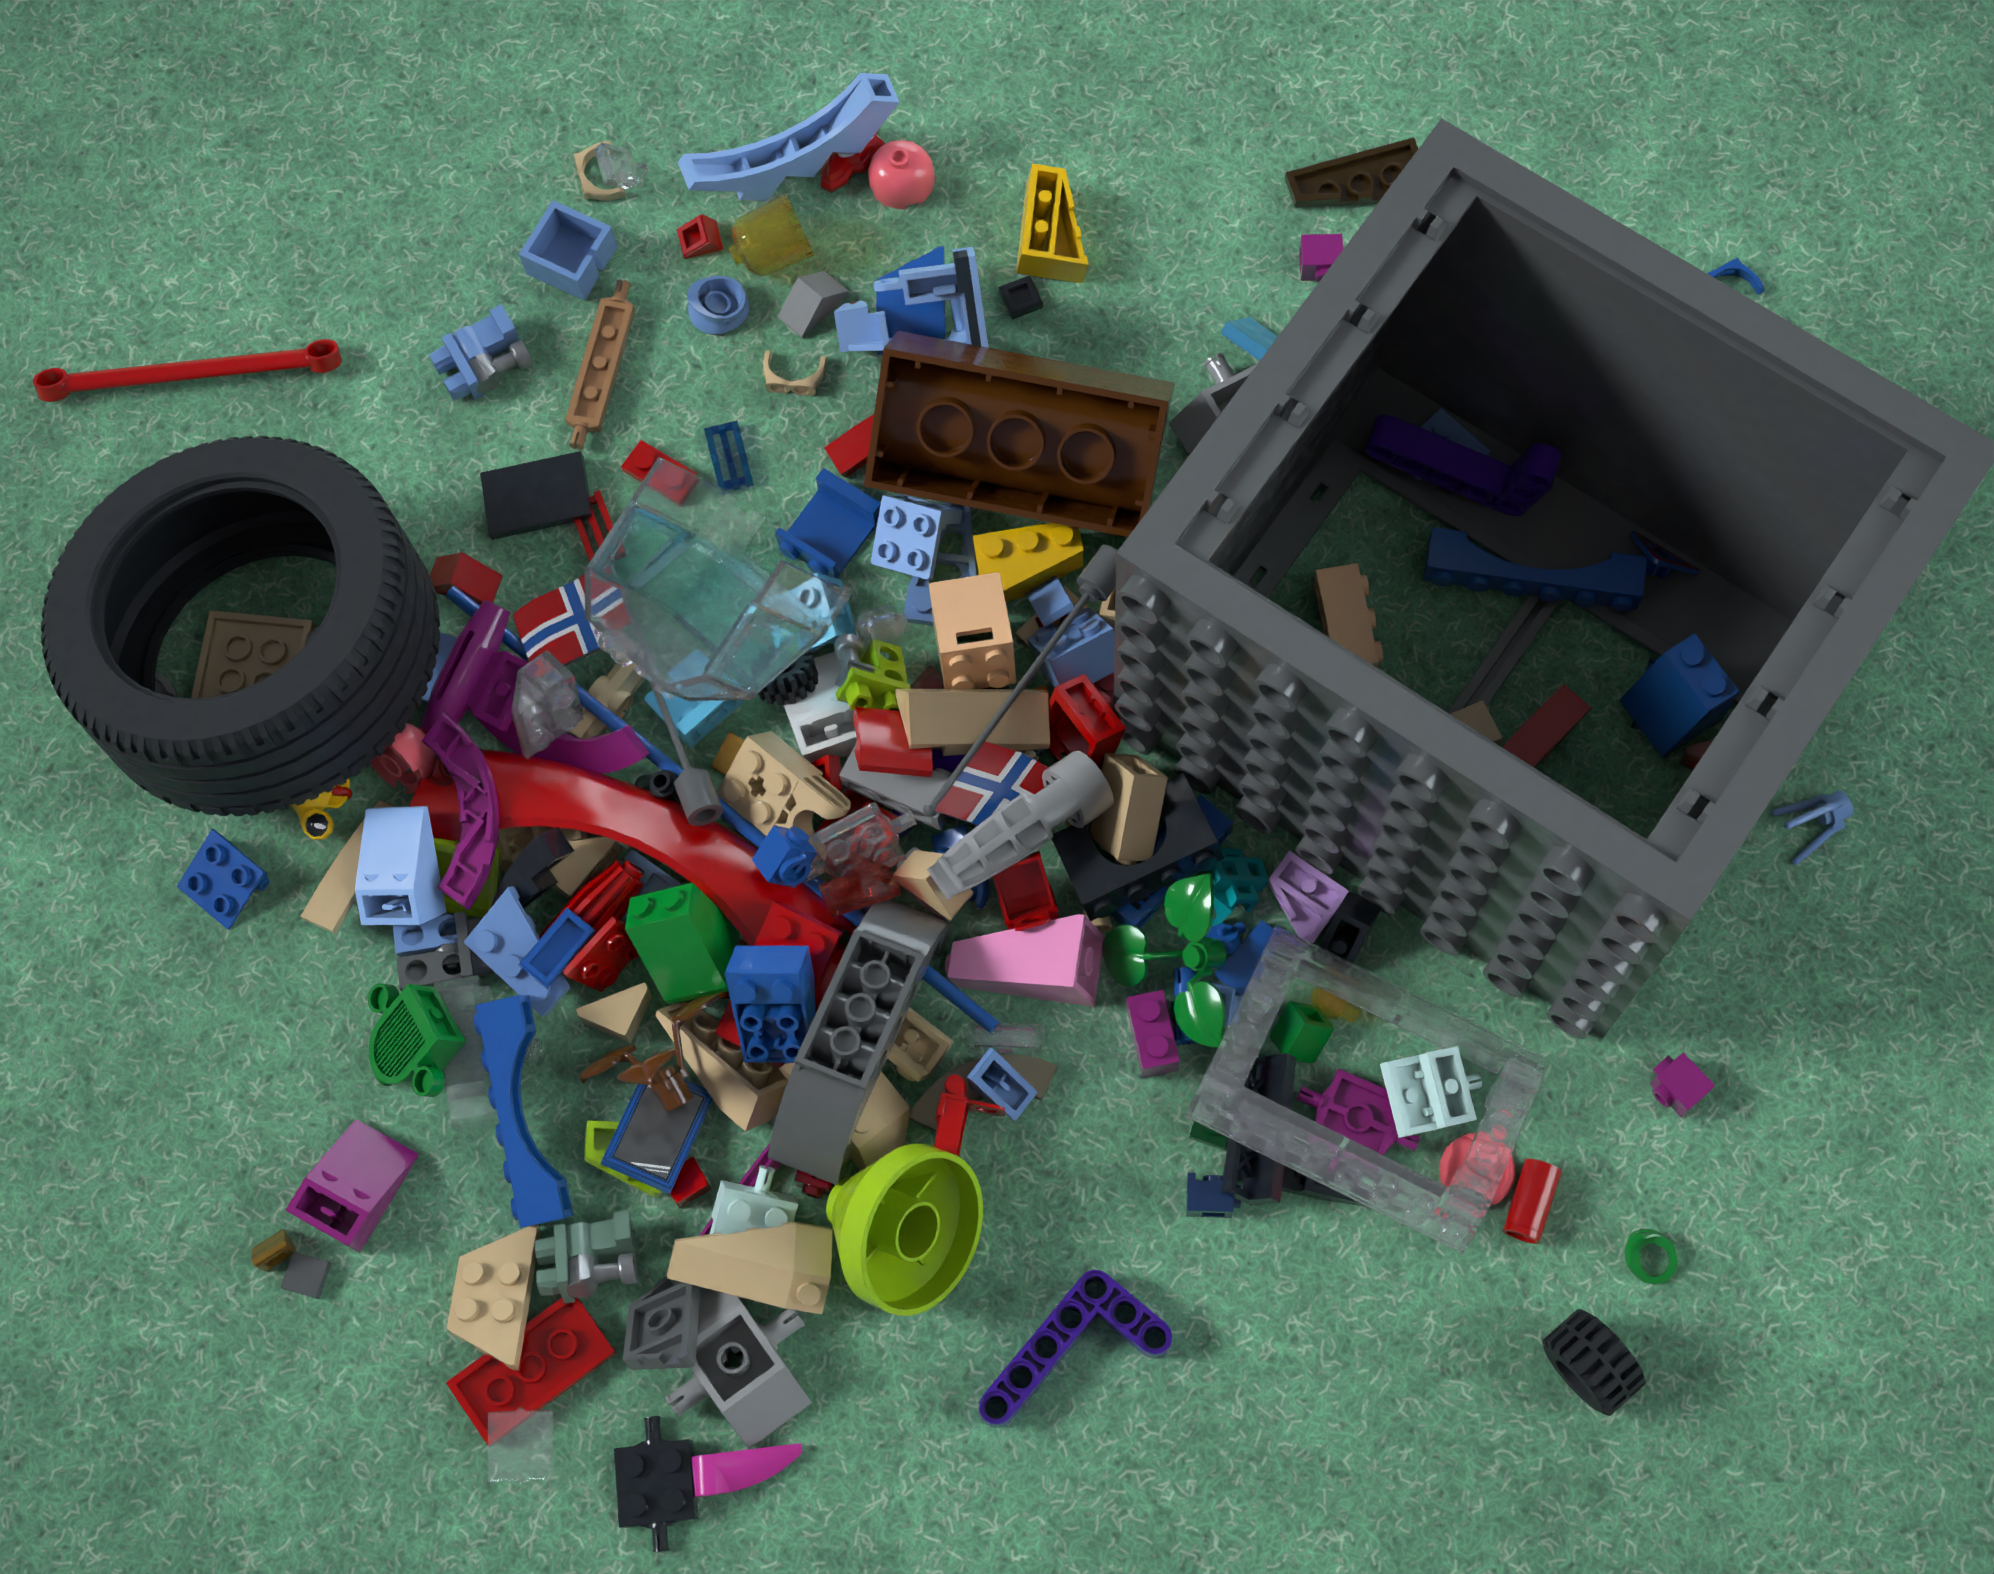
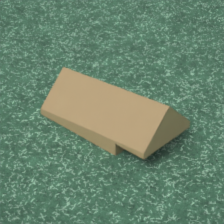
M896 689L895 695L910 749L941 747L943 756L967 754L1014 689ZM1023 689L986 739V742L1015 751L1048 749L1050 746L1048 692Z

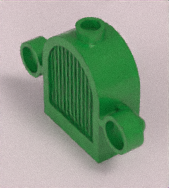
M375 984L369 992L368 1004L373 1012L383 1014L376 1023L369 1042V1060L375 1078L385 1086H392L393 1084L412 1086L418 1096H438L444 1086L443 1069L466 1043L436 987L407 984L399 994L398 989L394 985Z

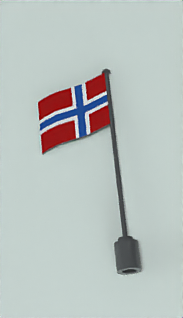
M1102 545L1077 578V583L1080 586L1079 592L1082 595L1081 599L930 805H924L923 811L927 816L932 817L940 813L978 826L1020 794L1024 793L1030 798L1045 788L1042 774L1049 767L1021 752L986 742V739L1087 601H1106L1116 588V553L1118 550L1108 545Z
M603 555L599 565L575 581L533 599L512 615L528 662L539 667L534 677L538 686L557 670L603 649L630 630L684 769L675 780L674 786L687 820L693 826L709 824L718 819L723 813V808L709 772L697 767H690L613 569L612 563L614 559L610 555Z

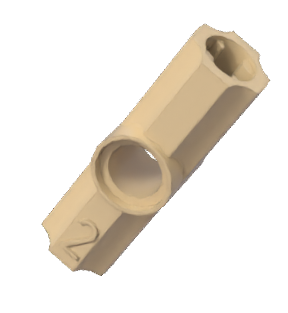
M629 647L608 675L599 677L588 691L590 695L620 719L625 715L623 710L628 711L631 707L634 693L648 677L638 650ZM650 661L652 669H654V663ZM582 707L565 731L568 735H572L575 738L588 739L593 736L603 735L608 727Z

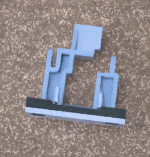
M973 247L952 249L954 263L898 270L899 277L882 279L873 283L875 291L903 289L905 305L950 299L954 329L951 331L949 338L944 340L989 348L976 256ZM864 301L845 303L834 311L840 353L883 350L892 339L888 336L885 311L872 313L868 311L867 303Z

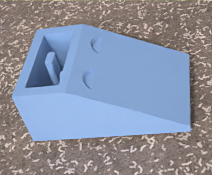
M428 806L367 808L355 885L361 925H421L446 913L443 891L437 888L441 878Z

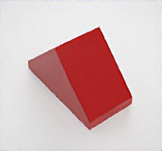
M463 552L437 557L430 573V578L437 594L446 596L448 590L455 586L478 605H481L484 600L494 602L503 578L498 572Z

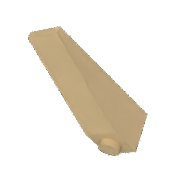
M685 1001L658 1009L655 1015L673 1042L672 1021L670 1017L688 1004ZM700 1011L687 1019L680 1027L684 1058L719 1109L744 1131L771 1121L778 1113L788 1082L787 1078L779 1070L781 1067L773 1063L744 1062L741 1047L715 1034L720 1020L704 1011Z

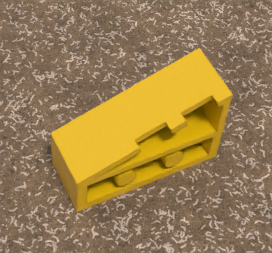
M1033 163L1031 165L1026 182L1016 273L1083 283L1089 263L1087 255L1084 254L1081 242L1082 234L1080 226H1077L1074 201L1066 169Z

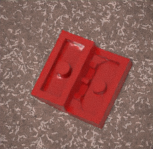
M855 707L852 720L857 736L854 752L859 771L931 778L933 772L932 747L910 749L900 711Z

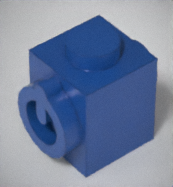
M773 825L752 858V861L768 883L796 888L798 884L809 876L811 863L818 853L808 841L809 836L803 830L794 826L785 828Z

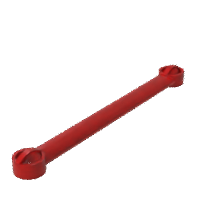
M321 339L310 343L303 349L69 374L60 368H50L35 375L33 385L40 400L54 402L65 398L71 392L306 367H309L311 371L316 373H326L339 367L342 358L338 344L335 341Z

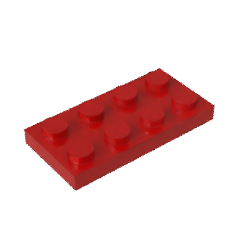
M776 900L769 910L754 946H809L816 994L843 932ZM729 1000L715 1034L741 1047L731 1000ZM773 1063L779 1067L784 1065V1063Z
M575 1297V1302L565 1304L562 1298H560L526 1323L519 1370H512L491 1355L484 1354L448 1380L446 1384L486 1444L491 1447L616 1355L617 1352L579 1298Z

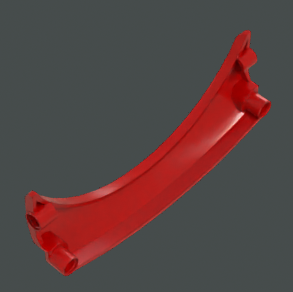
M479 748L490 768L496 786L499 802V829L529 826L568 828L605 836L632 846L665 863L687 880L694 883L720 908L741 933L749 946H754L769 910L776 900L837 930L845 929L851 937L854 930L858 928L802 882L796 888L768 883L752 861V858L759 849L756 845L715 821L701 826L689 824L682 805L667 798H658L651 791L581 767L535 756ZM440 758L437 760L432 776L423 778L409 807L428 806L433 838L457 841L461 838L462 829L457 797L458 791L451 774ZM841 940L815 994L816 1012L846 950L847 945L843 944Z

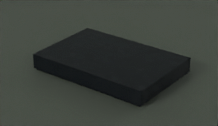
M581 451L480 473L488 534L492 540L569 524L578 519L583 521L592 517L585 461Z

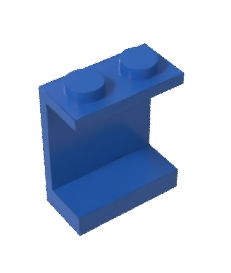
M823 468L816 477L818 491L786 532L779 527L775 534L779 550L791 560H796L797 557L803 560L814 574L820 573L838 578L876 527L881 503Z

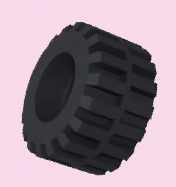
M1582 1309L1574 1311L1542 1341L1547 1358L1562 1379L1585 1403L1604 1415L1611 1416L1646 1384L1639 1363L1625 1344L1601 1320Z

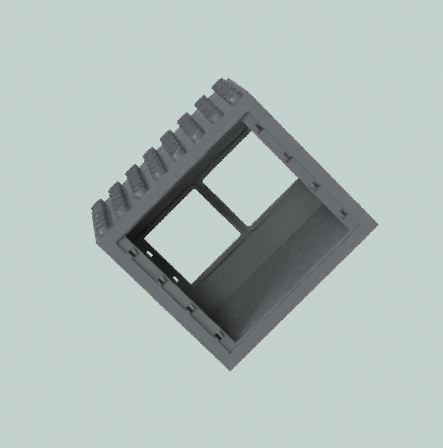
M1441 118L1117 551L1113 712L1126 727L1121 740L1141 754L1149 755L1154 747L1157 746L1179 760L1174 768L1177 776L1184 773L1190 787L1196 791L1210 794L1217 785L1240 800L1234 808L1235 812L1252 828L1265 834H1270L1276 825L1301 840L1296 847L1297 854L1317 870L1326 874H1332L1338 865L1363 881L1357 889L1359 895L1363 899L1381 907V912L1394 915L1397 909L1402 906L1425 921L1420 929L1421 935L1435 948L1452 956H1457L1462 947L1471 951L1488 963L1483 970V975L1499 990L1514 997H1521L1527 988L1552 1004L1546 1015L1563 1032L1578 1039H1585L1591 1030L1604 1038L1692 921L1993 465L1994 441ZM1442 408L1491 451L1489 457L1511 466L1531 445L1537 443L1555 447L1561 452L1562 456L1551 489L1524 514L1512 516L1426 480H1417L1405 471L1370 457L1365 449L1377 416L1391 415L1421 427ZM1360 472L1450 528L1468 532V539L1500 559L1511 563L1539 569L1565 570L1601 563L1608 560L1611 552L1647 557L1630 536L1631 531L1634 530L1700 570L1697 575L1671 569L1665 579H1662L1657 574L1651 576L1646 572L1643 598L1637 610L1632 609L1620 612L1605 605L1596 604L1585 607L1575 604L1659 657L1695 633L1740 691L1733 701L1737 706L1648 839L1640 836L1450 715L1482 700L1487 707L1558 604L1569 600L1560 599L1550 602L1541 600L1538 596L1529 595L1448 712H1445L1268 599ZM1321 485L1327 490L1316 503L1312 499L1317 494ZM1261 568L1266 573L1255 586L1251 582Z

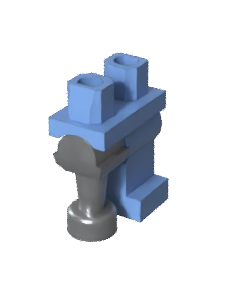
M502 304L489 310L491 315L471 326L460 328L453 335L449 333L441 337L444 346L429 354L439 375L454 367L457 368L459 373L443 380L453 400L469 394L476 400L484 396L483 393L494 390L498 386L499 376L516 365L521 369L533 365L525 345L519 340L516 329ZM510 349V351H511L510 353H507V354H505V355H502V356H500V357H497V358H494V359H493V357H495V356H497V355H499V354L505 352L506 350Z

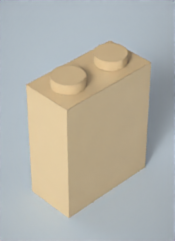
M1105 753L1101 772L1109 783L1113 793L1114 804L1111 809L1092 821L1090 835L1093 840L1101 845L1102 850L1109 852L1115 857L1116 862L1124 865H1136L1137 861H1146L1153 856L1168 777L1138 755Z

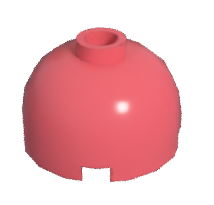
M906 140L890 141L881 146L871 157L868 168L870 189L873 191L877 201L885 206L895 209H906L909 205L924 202L931 194L935 183L933 163L925 149L916 143Z
M405 723L406 728L403 732L398 733L394 737L395 741L391 746L387 745L384 748L385 752L381 756H376L371 760V766L381 778L394 788H396V780L409 788L405 793L412 794L416 792L423 778L432 776L437 759L436 754L421 742L428 732L413 724Z

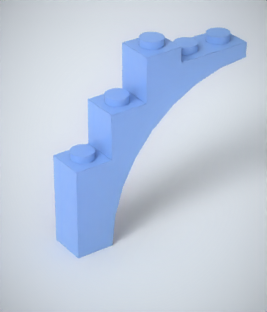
M859 73L852 83L832 102L801 123L759 142L738 148L710 153L683 154L678 161V165L689 190L737 192L739 200L768 201L786 176L814 177L832 152L861 153L899 104V100L887 74Z

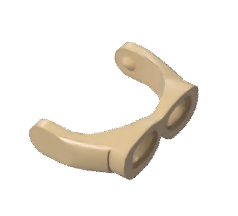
M610 141L599 142L580 153L573 154L585 200L592 198L599 201H612L626 196L624 188L600 189L588 181L584 175L586 165L591 158L613 150V145Z
M765 350L763 373L766 380L765 388L769 392L785 394L791 390L797 395H815L817 387L825 377L827 356L821 355L819 368L813 375L801 380L787 381L778 377L770 370L772 352Z

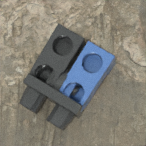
M466 912L454 913L455 915L438 916L421 925H393L401 992L407 984L436 987L437 990L456 988L466 984H479L478 977L495 973L464 943L465 939L483 917L469 918Z

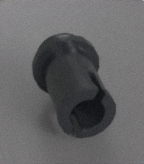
M661 770L654 773L650 779L651 792L658 798H667L681 804L674 786V782L677 779L675 774L669 770Z

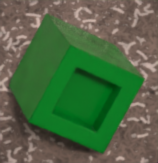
M1289 1001L1273 1028L1270 1038L1281 1054L1288 1053L1294 1056L1296 1061L1314 1063L1333 1033L1334 1027L1319 1006Z

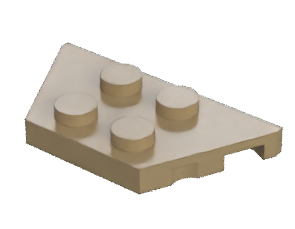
M538 1225L528 1226L460 1256L446 1329L450 1334L472 1344L484 1354L491 1355L512 1370H519L537 1261L535 1240H539L541 1237V1229Z

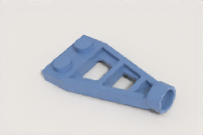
M945 502L944 505L962 509L963 512L961 523L947 524L946 529L941 530L935 568L940 564L957 566L960 570L961 578L977 576L970 511L972 507ZM946 532L963 535V552L961 555L939 552L943 536ZM912 577L906 597L903 614L904 622L934 626L928 584L930 579Z

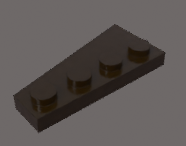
M1412 137L1285 172V182L1295 208L1378 204L1417 152L1418 146L1415 138Z

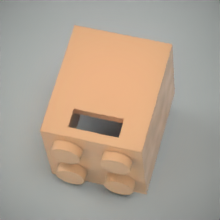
M1000 572L928 583L944 688H1001L1008 684L1017 683L1013 639ZM992 631L993 639L957 644L956 637Z

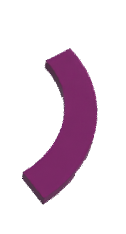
M519 710L507 732L476 717L494 737L518 754L554 760L601 774L631 766L650 754L629 724L609 734L593 736L588 739H578L572 735L559 733L548 728L543 730L533 725L529 717Z
M442 712L421 742L440 758L456 784L462 829L460 843L457 844L451 864L437 888L470 910L484 886L494 860L499 833V802L490 768L482 752L467 732Z

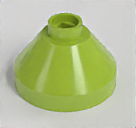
M921 1143L909 1144L891 1151L854 1176L841 1179L838 1186L835 1185L827 1200L826 1212L828 1220L833 1225L843 1274L850 1289L862 1301L897 1316H912L934 1307L956 1287L975 1254L983 1221L981 1188L974 1171L962 1158L931 1145Z

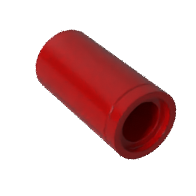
M1525 1159L1502 1230L1504 1234L1526 1243H1540L1562 1173L1558 1167L1536 1159Z

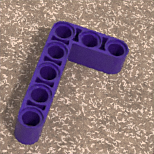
M1379 415L1376 417L1365 449L1370 457L1512 516L1524 514L1551 489L1562 456L1561 452L1555 447L1537 443L1531 445L1510 466L1391 415Z
M1101 1270L1087 1271L983 1394L979 1401L981 1418L987 1425L993 1428H1001L1010 1423L1097 1316L1148 1358L1157 1359L1168 1353L1172 1343L1171 1329L1163 1320L1108 1274ZM1090 1281H1100L1106 1286V1293L1101 1298L1092 1299L1085 1293L1084 1288ZM1128 1305L1134 1309L1136 1317L1131 1323L1122 1324L1116 1320L1114 1312L1119 1306ZM1067 1310L1079 1312L1082 1317L1080 1325L1073 1329L1064 1327L1060 1322L1062 1313ZM1158 1330L1162 1332L1166 1339L1165 1344L1158 1349L1148 1347L1143 1339L1148 1331ZM1044 1339L1052 1340L1057 1345V1352L1048 1359L1041 1358L1035 1351L1037 1344ZM1018 1369H1026L1033 1376L1031 1384L1026 1388H1016L1011 1383V1376ZM1001 1399L1008 1405L1007 1412L1002 1418L993 1419L986 1414V1406L991 1400Z

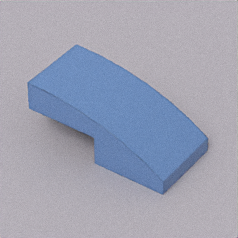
M1057 575L1026 593L1044 627L1074 608L1073 602Z

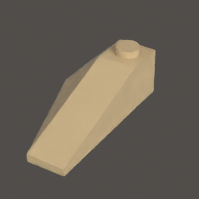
M788 1222L782 1223V1226L764 1229L755 1227L737 1233H714L675 1239L667 1278L785 1309L822 1314L831 1279L833 1230L824 1226Z

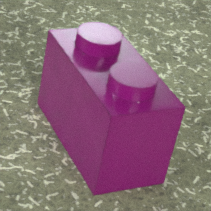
M1160 990L1127 997L1126 1009L1142 1078L1179 1071L1180 1061L1164 991Z

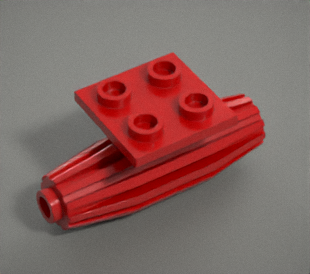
M626 860L624 864L620 861H615L583 886L539 935V938H541L566 908H569L596 930L592 938L565 967L562 974L564 977L567 976L599 992H603L605 988L614 984L625 966L639 956L625 930L626 923L621 921L628 910L630 898L637 896L644 886V883L640 880L644 874L631 861Z

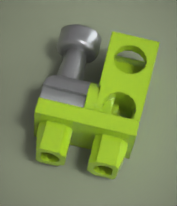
M849 633L838 637L834 642L836 657L844 663V667L835 682V685L840 687L836 691L837 700L848 703L852 711H854L855 707L900 711L895 691L896 689H911L910 684L907 683L902 648L872 639L864 652L862 640L859 636ZM880 652L889 654V658L886 659Z

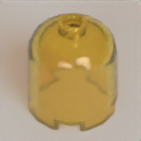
M786 193L742 215L732 226L731 235L734 244L728 247L737 266L743 263L747 270L756 276L773 274L815 255Z

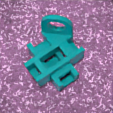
M1220 848L1224 859L1217 862L1212 868L1205 870L1211 871L1213 876L1216 917L1212 919L1211 927L1221 924L1239 903H1243L1245 912H1251L1257 904L1259 898L1256 891H1262L1269 882L1261 858L1244 857L1241 849ZM1255 872L1257 873V876H1252L1251 874Z

